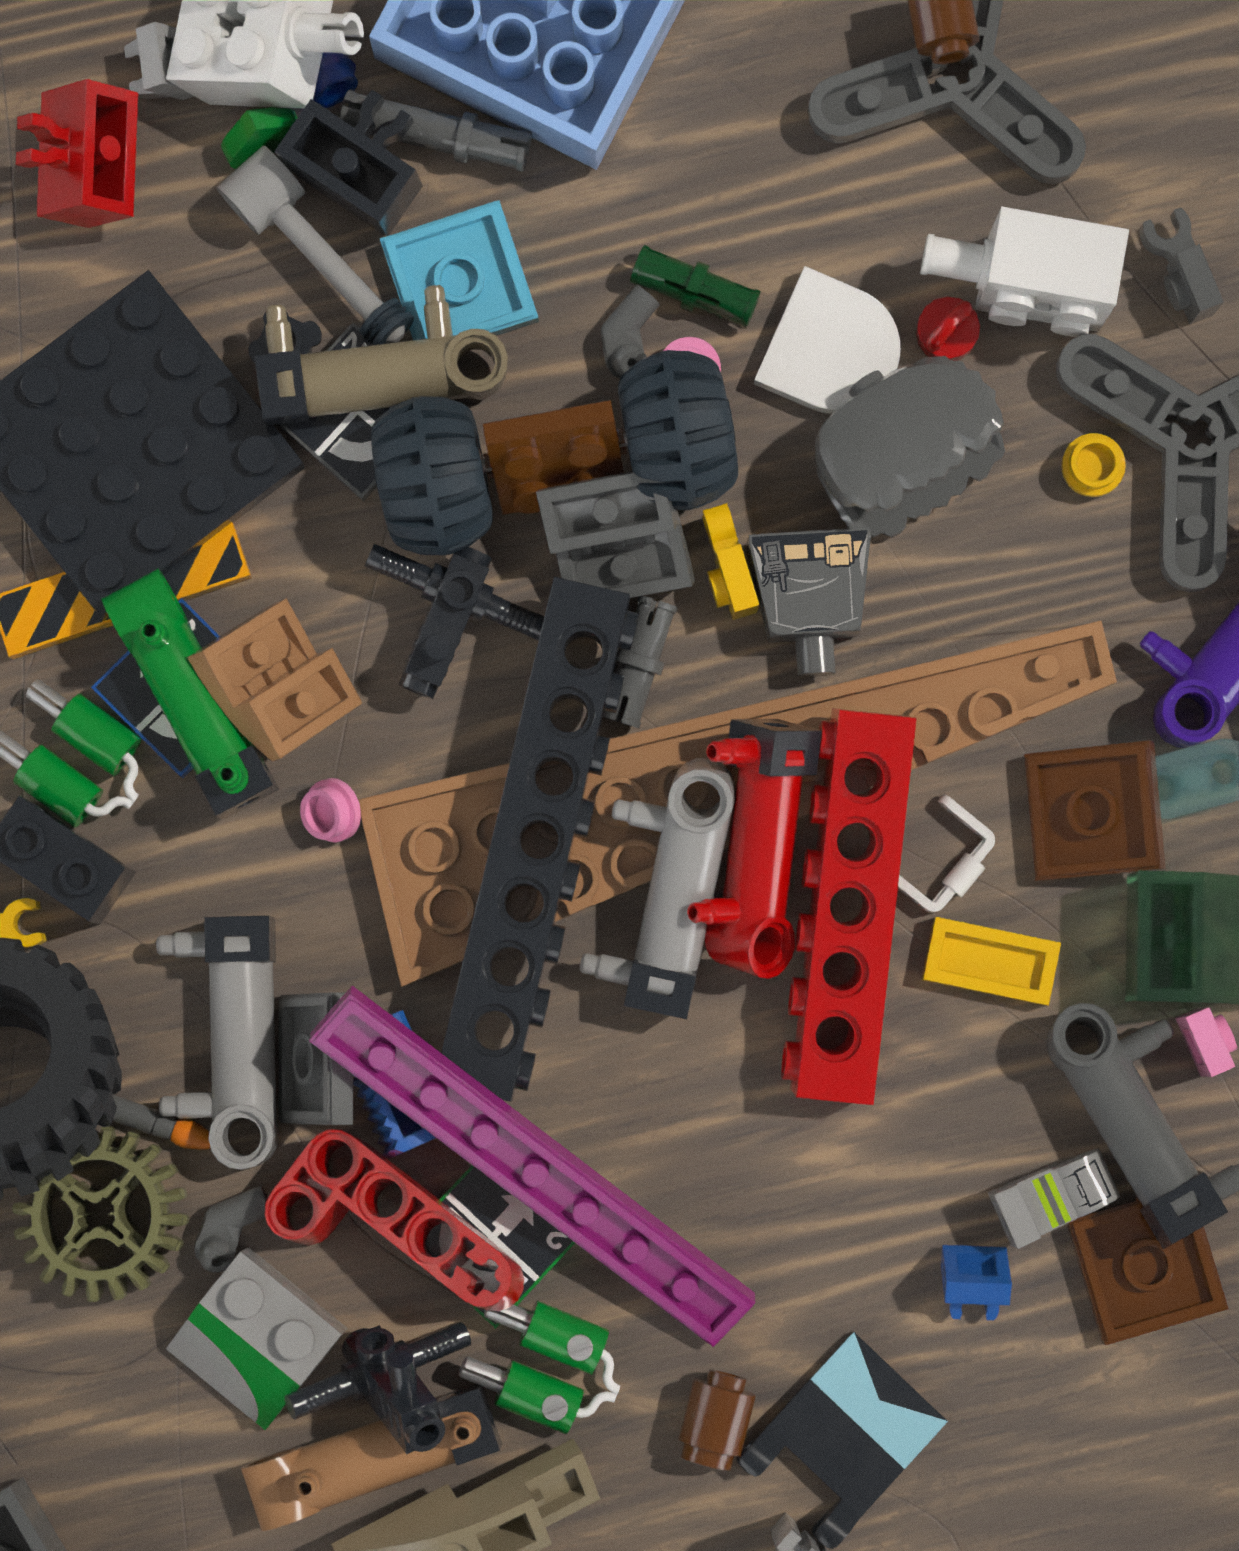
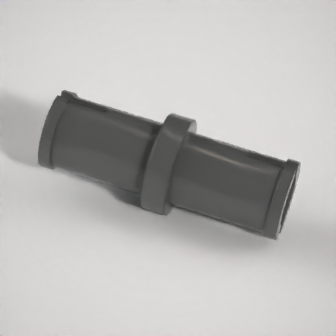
M638 596L637 599L638 604L635 612L639 613L631 651L625 649L618 650L616 662L619 664L616 674L624 675L625 677L617 712L604 711L603 718L619 722L625 701L628 698L621 723L638 729L641 725L640 720L655 674L662 675L665 663L659 660L673 616L678 608L659 601L653 623L650 625L657 602L653 598Z

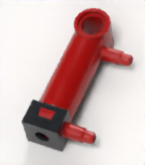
M731 719L729 738L721 741H712L707 747L706 754L710 761L738 767L723 898L704 899L701 902H693L687 910V915L693 923L702 922L708 924L705 933V947L709 956L717 963L757 977L770 979L778 976L785 970L792 959L795 949V932L785 916L802 779L804 775H817L822 730L780 719Z

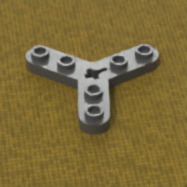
M972 0L980 40L969 48V56L960 60L961 63L971 62L974 68L969 70L965 84H959L955 76H942L936 78L933 84H929L927 78L938 75L939 72L947 68L948 64H935L932 62L931 56L919 55L917 48L830 76L821 81L811 93L807 110L809 124L818 136L825 141L844 143L951 108L1029 176L1041 183L1057 184L1071 178L1081 165L1086 149L1083 133L1076 124L993 55L1003 0Z
M1083 334L1072 339L1062 349L1056 363V377L1061 388L1077 401L1162 453L1159 537L1160 570L1167 583L1177 590L1189 593L1204 590L1217 581L1223 573L1226 563L1229 453L1239 449V375L1199 396L1107 338L1097 334ZM1170 416L1180 423L1183 422L1190 426L1198 419L1205 421L1208 424L1205 435L1212 440L1211 445L1208 446L1200 443L1194 450L1188 448L1184 444L1187 433L1176 423L1173 422L1171 425L1167 423L1165 418Z

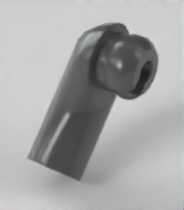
M635 285L603 323L600 331L605 365L612 375L619 379L636 363L647 358L643 349L640 328L660 306L659 302L639 285Z
M262 1185L213 1204L205 1211L194 1247L196 1258L205 1270L213 1273L225 1271L235 1258V1251L242 1228L265 1218V1204L268 1196Z

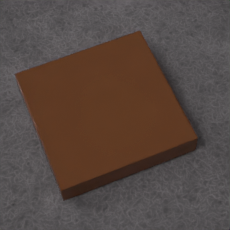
M1147 740L1024 754L1035 881L1166 869L1154 741Z
M1139 1198L1094 1211L1067 1223L1102 1344L1106 1346L1229 1309L1204 1227L1163 1250L1140 1212L1144 1207Z

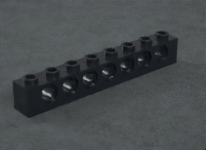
M555 576L441 1052L499 1098L509 1102L513 1101L515 1089L528 1091L536 1053L524 1050L530 1025L542 1028L551 990L540 988L545 962L558 964L566 927L554 924L560 899L573 900L581 864L569 861L574 837L578 836L587 839L595 801L584 798L589 773L602 776L610 738L599 736L604 711L617 712L625 676L613 673L619 648L631 651L639 613L628 611L630 594ZM580 637H589L598 642L603 651L598 664L590 669H578L569 664L565 657V651L573 640ZM562 700H577L587 709L588 718L586 723L575 732L560 731L550 720L553 707ZM551 761H559L566 764L573 773V782L570 788L563 794L555 796L543 793L536 785L538 770L542 765ZM537 823L551 826L558 834L556 850L550 856L543 859H535L528 856L521 847V838L524 831ZM520 886L534 887L543 896L544 905L542 912L536 919L530 922H518L512 919L506 909L509 894ZM513 948L520 950L528 960L529 969L526 977L522 982L514 986L501 985L492 974V961L504 949ZM492 1011L506 1014L512 1021L514 1028L513 1037L509 1044L498 1050L486 1048L477 1037L479 1020L485 1014Z

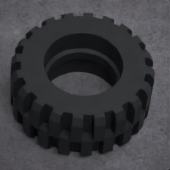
M2 937L0 938V1027H19L33 1031L48 1040L51 1052L47 1066L38 1082L24 1096L0 1108V1200L3 1198V1189L16 1187L20 1196L40 1191L37 1180L53 1174L54 1178L59 1181L74 1171L70 1160L78 1152L84 1157H89L101 1142L95 1129L97 1125L108 1127L112 1123L117 1110L112 1094L115 1095L121 1091L122 1071L117 1060L120 1053L103 1005L95 989L88 988L84 975L71 962L60 965L54 951L36 945L32 947L30 953H26L21 940Z

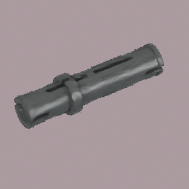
M348 90L344 98V102L348 103V107L342 105L340 119L355 127L360 120V109L367 95ZM385 99V103L375 114L374 123L376 128L371 133V136H375L381 126L392 124L402 109L412 116L414 123L397 142L453 154L455 162L468 164L470 159L514 168L520 172H523L526 167L527 159H524V156H529L531 131L525 130L523 132L480 122L478 114L464 112L462 117Z

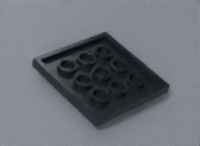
M147 270L0 380V491L103 621L109 618L102 603V598L158 568L165 575L231 522L234 523L305 469L302 460L274 425H265L262 418V410L150 270Z

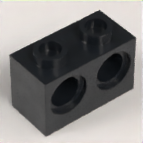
M18 796L0 822V862L89 922L102 923L136 873V871L55 816L21 796Z

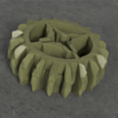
M102 1127L99 1133L101 1142L89 1157H84L78 1152L70 1160L73 1169L89 1160H107L125 1167L126 1169L118 1179H114L103 1190L95 1189L85 1181L79 1182L71 1174H68L59 1181L54 1178L53 1174L43 1177L41 1181L37 1180L40 1191L31 1193L34 1194L33 1202H16L12 1206L14 1214L31 1215L32 1225L14 1230L15 1239L25 1240L34 1236L38 1244L37 1247L27 1251L23 1259L27 1264L39 1261L44 1256L50 1261L40 1275V1280L45 1284L52 1282L61 1272L66 1273L67 1275L62 1285V1294L67 1297L73 1296L77 1292L82 1280L86 1281V1297L89 1302H97L101 1299L104 1282H108L110 1293L115 1300L125 1298L127 1296L126 1276L130 1278L135 1287L139 1290H144L151 1285L150 1277L144 1265L147 1264L154 1271L161 1274L170 1268L168 1260L158 1252L160 1246L171 1251H178L183 1246V1240L178 1236L167 1233L168 1225L183 1226L188 1224V1214L169 1211V1202H177L186 1198L187 1191L183 1187L166 1192L163 1181L174 1177L178 1169L175 1164L163 1166L158 1171L151 1167L162 1151L156 1144L146 1148L140 1157L134 1154L140 1135L134 1131L128 1132L124 1136L118 1148L115 1147L116 1133L114 1127ZM140 1182L148 1194L151 1206V1224L146 1238L139 1233L140 1228L133 1223L128 1213L129 1201L137 1191L136 1187ZM56 1190L63 1194L61 1199L68 1204L73 1214V1225L64 1237L65 1241L62 1245L55 1234L51 1217L52 1202ZM116 1196L111 1202L115 1211L109 1213V1215L115 1216L114 1227L109 1224L100 1225L83 1235L91 1225L87 1216L94 1214L87 1212L89 1204L87 1199L92 1203H99ZM97 1238L107 1239L117 1247L124 1246L134 1255L123 1264L111 1267L93 1266L76 1259Z

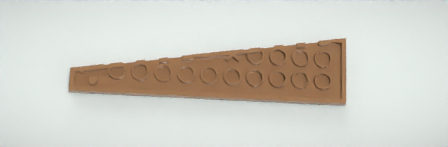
M1102 621L611 738L602 776L589 773L584 798L595 801L587 839L578 836L574 837L569 861L581 864L572 901L560 899L555 922L651 882L661 832L631 826L627 822L613 819L611 815L614 801L618 799L628 802L636 800L666 807L669 791L676 772L688 761L696 758H708L706 750L712 741L728 739L731 719H780L819 730L821 720L831 721L832 708L915 717L917 721L912 771L1114 685L1117 679ZM867 758L857 759L847 767L844 781L848 790L856 795L874 786L876 769ZM818 759L817 775L803 776L798 819L809 815L813 785H824L826 760ZM559 761L545 763L536 774L537 787L548 795L563 794L570 788L573 782L571 769ZM510 763L358 799L363 828L401 987L463 962ZM723 764L732 774L736 792L738 767ZM704 781L694 782L684 790L687 801L698 809L711 808L720 801L718 790L712 784ZM733 809L729 822L724 850L729 849ZM543 823L533 824L528 827L521 838L522 850L525 854L535 859H543L550 856L558 845L557 832L551 826ZM517 887L507 898L506 909L509 916L518 922H530L536 919L543 909V896L534 887Z

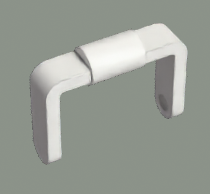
M946 794L939 798L938 803L982 840L971 854L965 853L943 879L942 884L944 887L932 901L899 875L898 889L929 913H936L943 909L954 894L960 898L963 897L985 870V867L980 862L995 844L993 832Z

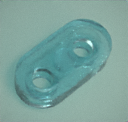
M1219 739L1155 756L1157 777L1166 779L1171 785L1170 797L1167 800H1160L1161 820L1173 819L1239 800V741ZM1216 761H1223L1231 767L1232 778L1228 784H1220L1212 777L1211 770Z

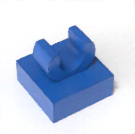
M942 1245L941 1274L945 1303H949L951 1317L953 1319H961L963 1304H980L985 1306L986 1320L994 1321L999 1313V1305H1010L1012 1281L1007 1247Z

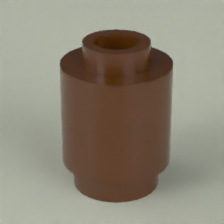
M907 0L917 53L919 55L931 56L932 62L935 64L953 63L969 56V48L980 40L972 0Z
M709 1369L707 1380L693 1379L678 1438L679 1441L684 1443L681 1458L710 1468L731 1470L734 1456H741L756 1398L755 1394L744 1390L746 1378Z

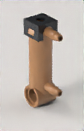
M474 1384L438 1398L439 1418L444 1423L446 1430L441 1442L431 1450L425 1452L414 1451L406 1455L384 1423L378 1420L303 1447H295L275 1453L243 1466L241 1471L261 1531H268L309 1517L324 1508L454 1463L458 1466L500 1451L502 1441L483 1386Z

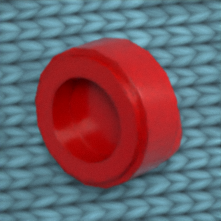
M948 296L935 299L925 306L918 318L916 327L918 345L927 356H946L949 360L953 361L961 360L972 351L980 332L978 315L973 309L972 304L969 301Z

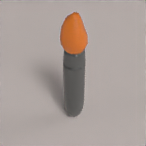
M112 1094L117 1106L113 1122L146 1134H152L155 1137L166 1140L170 1139L176 1146L185 1149H211L209 1131L195 1121L189 1119L176 1120L172 1116L163 1117L156 1109Z

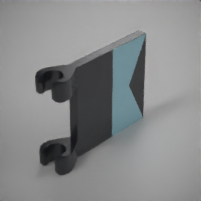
M851 1332L775 1417L743 1448L741 1456H737L736 1460L748 1474L756 1477L765 1471L784 1446L793 1452L841 1498L814 1524L811 1531L813 1536L822 1545L834 1549L846 1538L865 1512L948 1421L855 1332Z

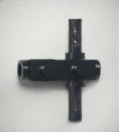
M374 543L364 566L423 591L421 598L431 602L425 619L418 630L417 638L412 644V650L405 661L406 664L398 685L432 700L441 686L444 677H446L448 667L454 658L455 650L459 646L460 638L469 618L480 622L482 617L539 641L544 615L535 613L532 610L492 594L494 587L484 583L492 558L471 547L453 553L446 567L435 562L433 568Z
M459 1322L406 1344L403 1340L394 1342L393 1334L381 1328L380 1325L370 1329H358L352 1332L342 1345V1354L348 1362L341 1365V1372L285 1395L287 1409L291 1417L296 1420L350 1396L355 1401L365 1398L406 1455L414 1451L425 1452L431 1450L441 1442L446 1429L444 1423L439 1418L437 1400L416 1374V1368L471 1346L470 1334L465 1324Z

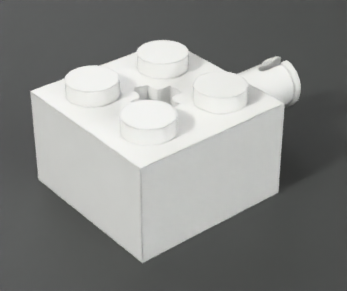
M182 0L166 80L209 105L305 108L309 100H313L322 53L356 54L360 50L362 43L358 41H345V37L363 38V24L356 13H331L333 0Z
M1001 206L988 238L985 239L983 245L928 234L920 274H931L976 282L978 295L975 310L989 312L988 319L993 322L1010 326H1023L1026 324L1027 319L1051 323V331L1057 334L1078 337L1088 334L1089 330L1099 332L1116 306L1129 229Z

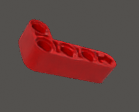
M329 1129L316 1135L272 1190L266 1201L265 1218L270 1229L276 1235L286 1240L303 1245H314L324 1241L335 1230L347 1212L351 1210L462 1300L475 1307L488 1311H502L516 1303L524 1290V1275L520 1265L514 1258L367 1142L342 1130ZM347 1145L351 1148L353 1154V1164L344 1176L333 1178L329 1171V1159L337 1148ZM397 1184L402 1191V1204L394 1215L384 1218L379 1213L377 1207L378 1197L384 1188ZM308 1197L313 1205V1216L304 1228L295 1230L290 1223V1210L297 1200ZM447 1223L453 1234L452 1244L443 1255L432 1257L426 1246L427 1236L434 1226ZM471 1259L478 1265L494 1270L496 1280L501 1283L498 1290L491 1292L483 1289L485 1285L483 1280L471 1270L462 1266Z

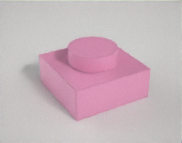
M1204 1007L1197 1008L1175 1018L1201 1077H1213L1235 1067L1230 1052L1237 1050V1044L1223 1015L1220 1014L1213 1017L1210 1008Z

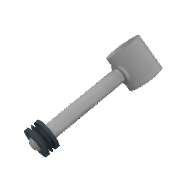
M263 145L216 187L227 204L257 235L261 234L268 226L276 224L365 320L359 332L365 339L368 338V343H372V345L396 343L404 337V334L414 321V316L410 312H405L406 308L401 307L402 304L397 298H392L383 303L294 208L296 201L305 194V190L289 169L266 146Z

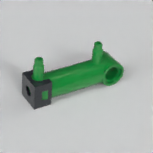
M158 568L102 598L101 600L108 616L139 666L197 774L195 778L215 815L224 820L278 791L279 787L259 750L225 715L189 662L187 657L200 650L201 646L189 625L178 599L160 569Z

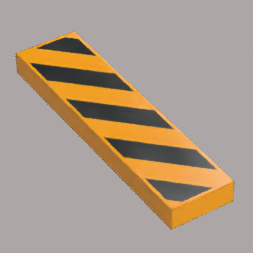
M231 522L164 575L178 601L181 598L187 601L252 578L234 523ZM65 572L0 593V632L8 656L11 659H16L113 626L110 617L105 621L99 617Z

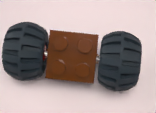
M667 350L640 360L620 378L618 395L625 434H623L622 428L616 429L611 400L484 423L483 430L488 453L483 454L473 413L463 403L445 397L419 396L394 405L375 421L371 430L376 484L391 539L400 548L420 555L443 556L455 553L471 546L484 536L491 527L492 505L488 486L489 479L495 480L503 515L517 512L526 514L540 512L536 495L538 489L624 473L621 455L627 454L626 446H628L632 471L638 477L664 482L639 483L640 485H637V489L642 494L654 498L653 493L667 497L669 501H672V506L676 510H692L717 500L734 486L738 478V459L733 419L719 366L711 358L691 351Z

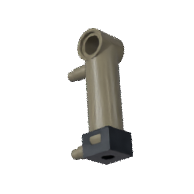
M441 285L426 287L424 290L426 303L424 305V315L428 339L301 354L300 350H294L291 324L287 321L286 308L283 305H271L265 310L268 354L254 356L262 418L266 426L308 422L310 417L389 408L419 396L445 397L451 400L461 398L482 400L491 397L502 387L507 375L508 355L504 344L499 338L485 329H469L460 332L458 335H453L449 304L445 299L444 288ZM477 349L488 353L495 365L491 374L481 380H471L463 376L459 371L457 363L465 352Z

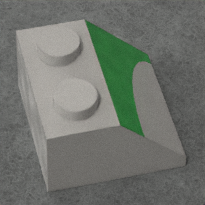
M248 1247L240 1251L206 1293L166 1349L266 1430L286 1406L285 1395L299 1390L348 1328Z

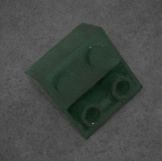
M1138 870L1127 874L1125 1002L1239 1005V875Z

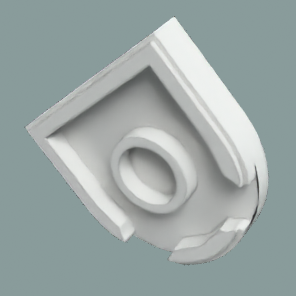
M804 266L755 377L754 384L810 409L833 414L845 401L851 398L849 390L861 378L876 370H879L885 376L897 369L901 350L897 326L883 304L870 294Z

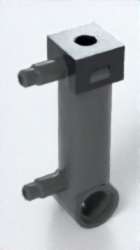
M1086 1003L1070 1006L1057 1017L1047 1034L1046 1049L1050 1060L1058 1069L1065 1073L1144 1208L1140 1212L1164 1250L1228 1213L1222 1200L1239 1191V1164L1235 1166L1230 1165L1209 1178L1205 1172L1199 1175L1133 1065V1062L1158 1049L1161 1043L1173 1037V1028L1167 1020L1161 1019L1152 1025H1145L1123 1039L1118 1040L1115 1023L1104 1009L1094 1004ZM1075 1024L1089 1027L1097 1038L1096 1052L1089 1055H1080L1072 1051L1065 1039L1066 1029Z

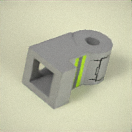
M1099 1148L1082 1153L1059 1164L1055 1162L987 1192L1010 1245L1017 1249L1040 1239L1042 1235L1112 1203L1120 1197Z

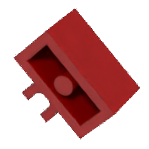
M84 79L42 92L41 114L32 112L17 117V129L33 133L37 141L40 142L39 150L30 148L16 152V165L26 168L39 167L37 217L85 228L134 217L138 92Z

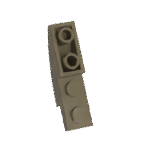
M572 1438L456 1498L449 1484H446L335 1541L331 1545L334 1551H539L552 1545L546 1527L600 1500V1496L584 1455Z

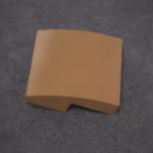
M287 598L268 606L187 657L198 677L225 715L272 762L281 759L362 704L333 648L318 654L316 653Z

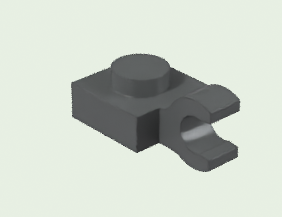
M1180 207L1175 209L1170 215L1171 222L1176 231L1174 237L1168 239L1160 237L1156 233L1151 219L1142 223L1139 234L1143 246L1150 253L1162 256L1168 260L1169 264L1166 268L1169 274L1164 276L1167 296L1177 312L1184 310L1191 325L1213 316L1224 301L1200 244L1195 245L1193 241L1190 218Z

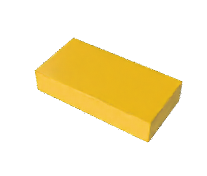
M934 917L921 980L1049 1006L1061 943Z

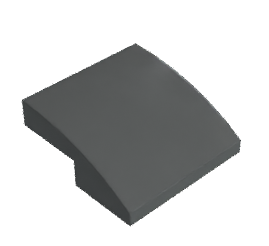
M633 471L538 489L536 495L550 554L556 553L561 578L628 593L630 598L691 587L695 582L678 511L672 506V501H669L667 497L653 493L654 498L648 497L637 489V485H640L639 483L664 482L638 477Z

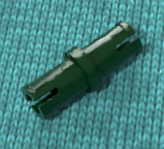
M645 244L638 255L629 281L631 284L641 285L681 301V309L692 313L696 307L736 323L744 329H747L761 291L758 289H751L709 272L710 265L698 261L696 266L653 250Z

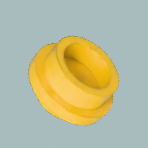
M1098 433L1085 434L1072 441L1065 450L1061 462L1062 474L1068 486L1078 494L1087 497H1100L1113 491L1121 482L1126 468L1125 456L1120 446L1110 437Z

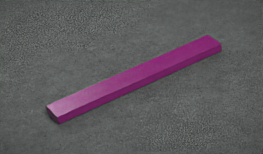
M354 986L347 990L311 1031L310 1043L712 1347L756 1303L755 1292Z

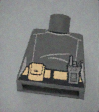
M870 528L748 535L746 543L747 556L768 642L795 641L797 676L799 677L835 674L833 639L854 638L858 636L861 630L871 540Z

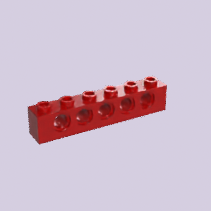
M832 708L831 721L821 720L819 730H822L819 759L826 760L824 785H813L809 810L810 823L819 824L816 850L806 849L802 873V886L812 888L809 914L799 913L795 936V950L805 952L802 978L792 977L788 1000V1014L798 1016L795 1042L785 1041L781 1063V1078L791 1080L790 1090L796 1098L874 1105L917 721L915 717ZM867 758L876 769L875 784L864 794H852L844 781L845 771L853 761ZM862 823L869 833V845L866 851L855 858L843 857L837 846L840 831L849 824ZM843 888H856L862 897L860 913L850 921H836L830 911L832 897ZM837 952L850 953L855 960V971L852 978L841 985L826 983L823 976V966L826 960ZM832 1016L846 1019L848 1035L840 1046L827 1049L817 1044L816 1030L823 1020Z

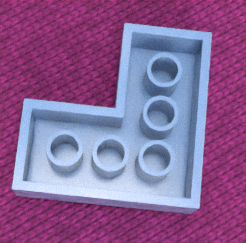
M388 0L369 38L375 59L516 130L523 132L525 130L531 131L532 138L597 170L685 0Z

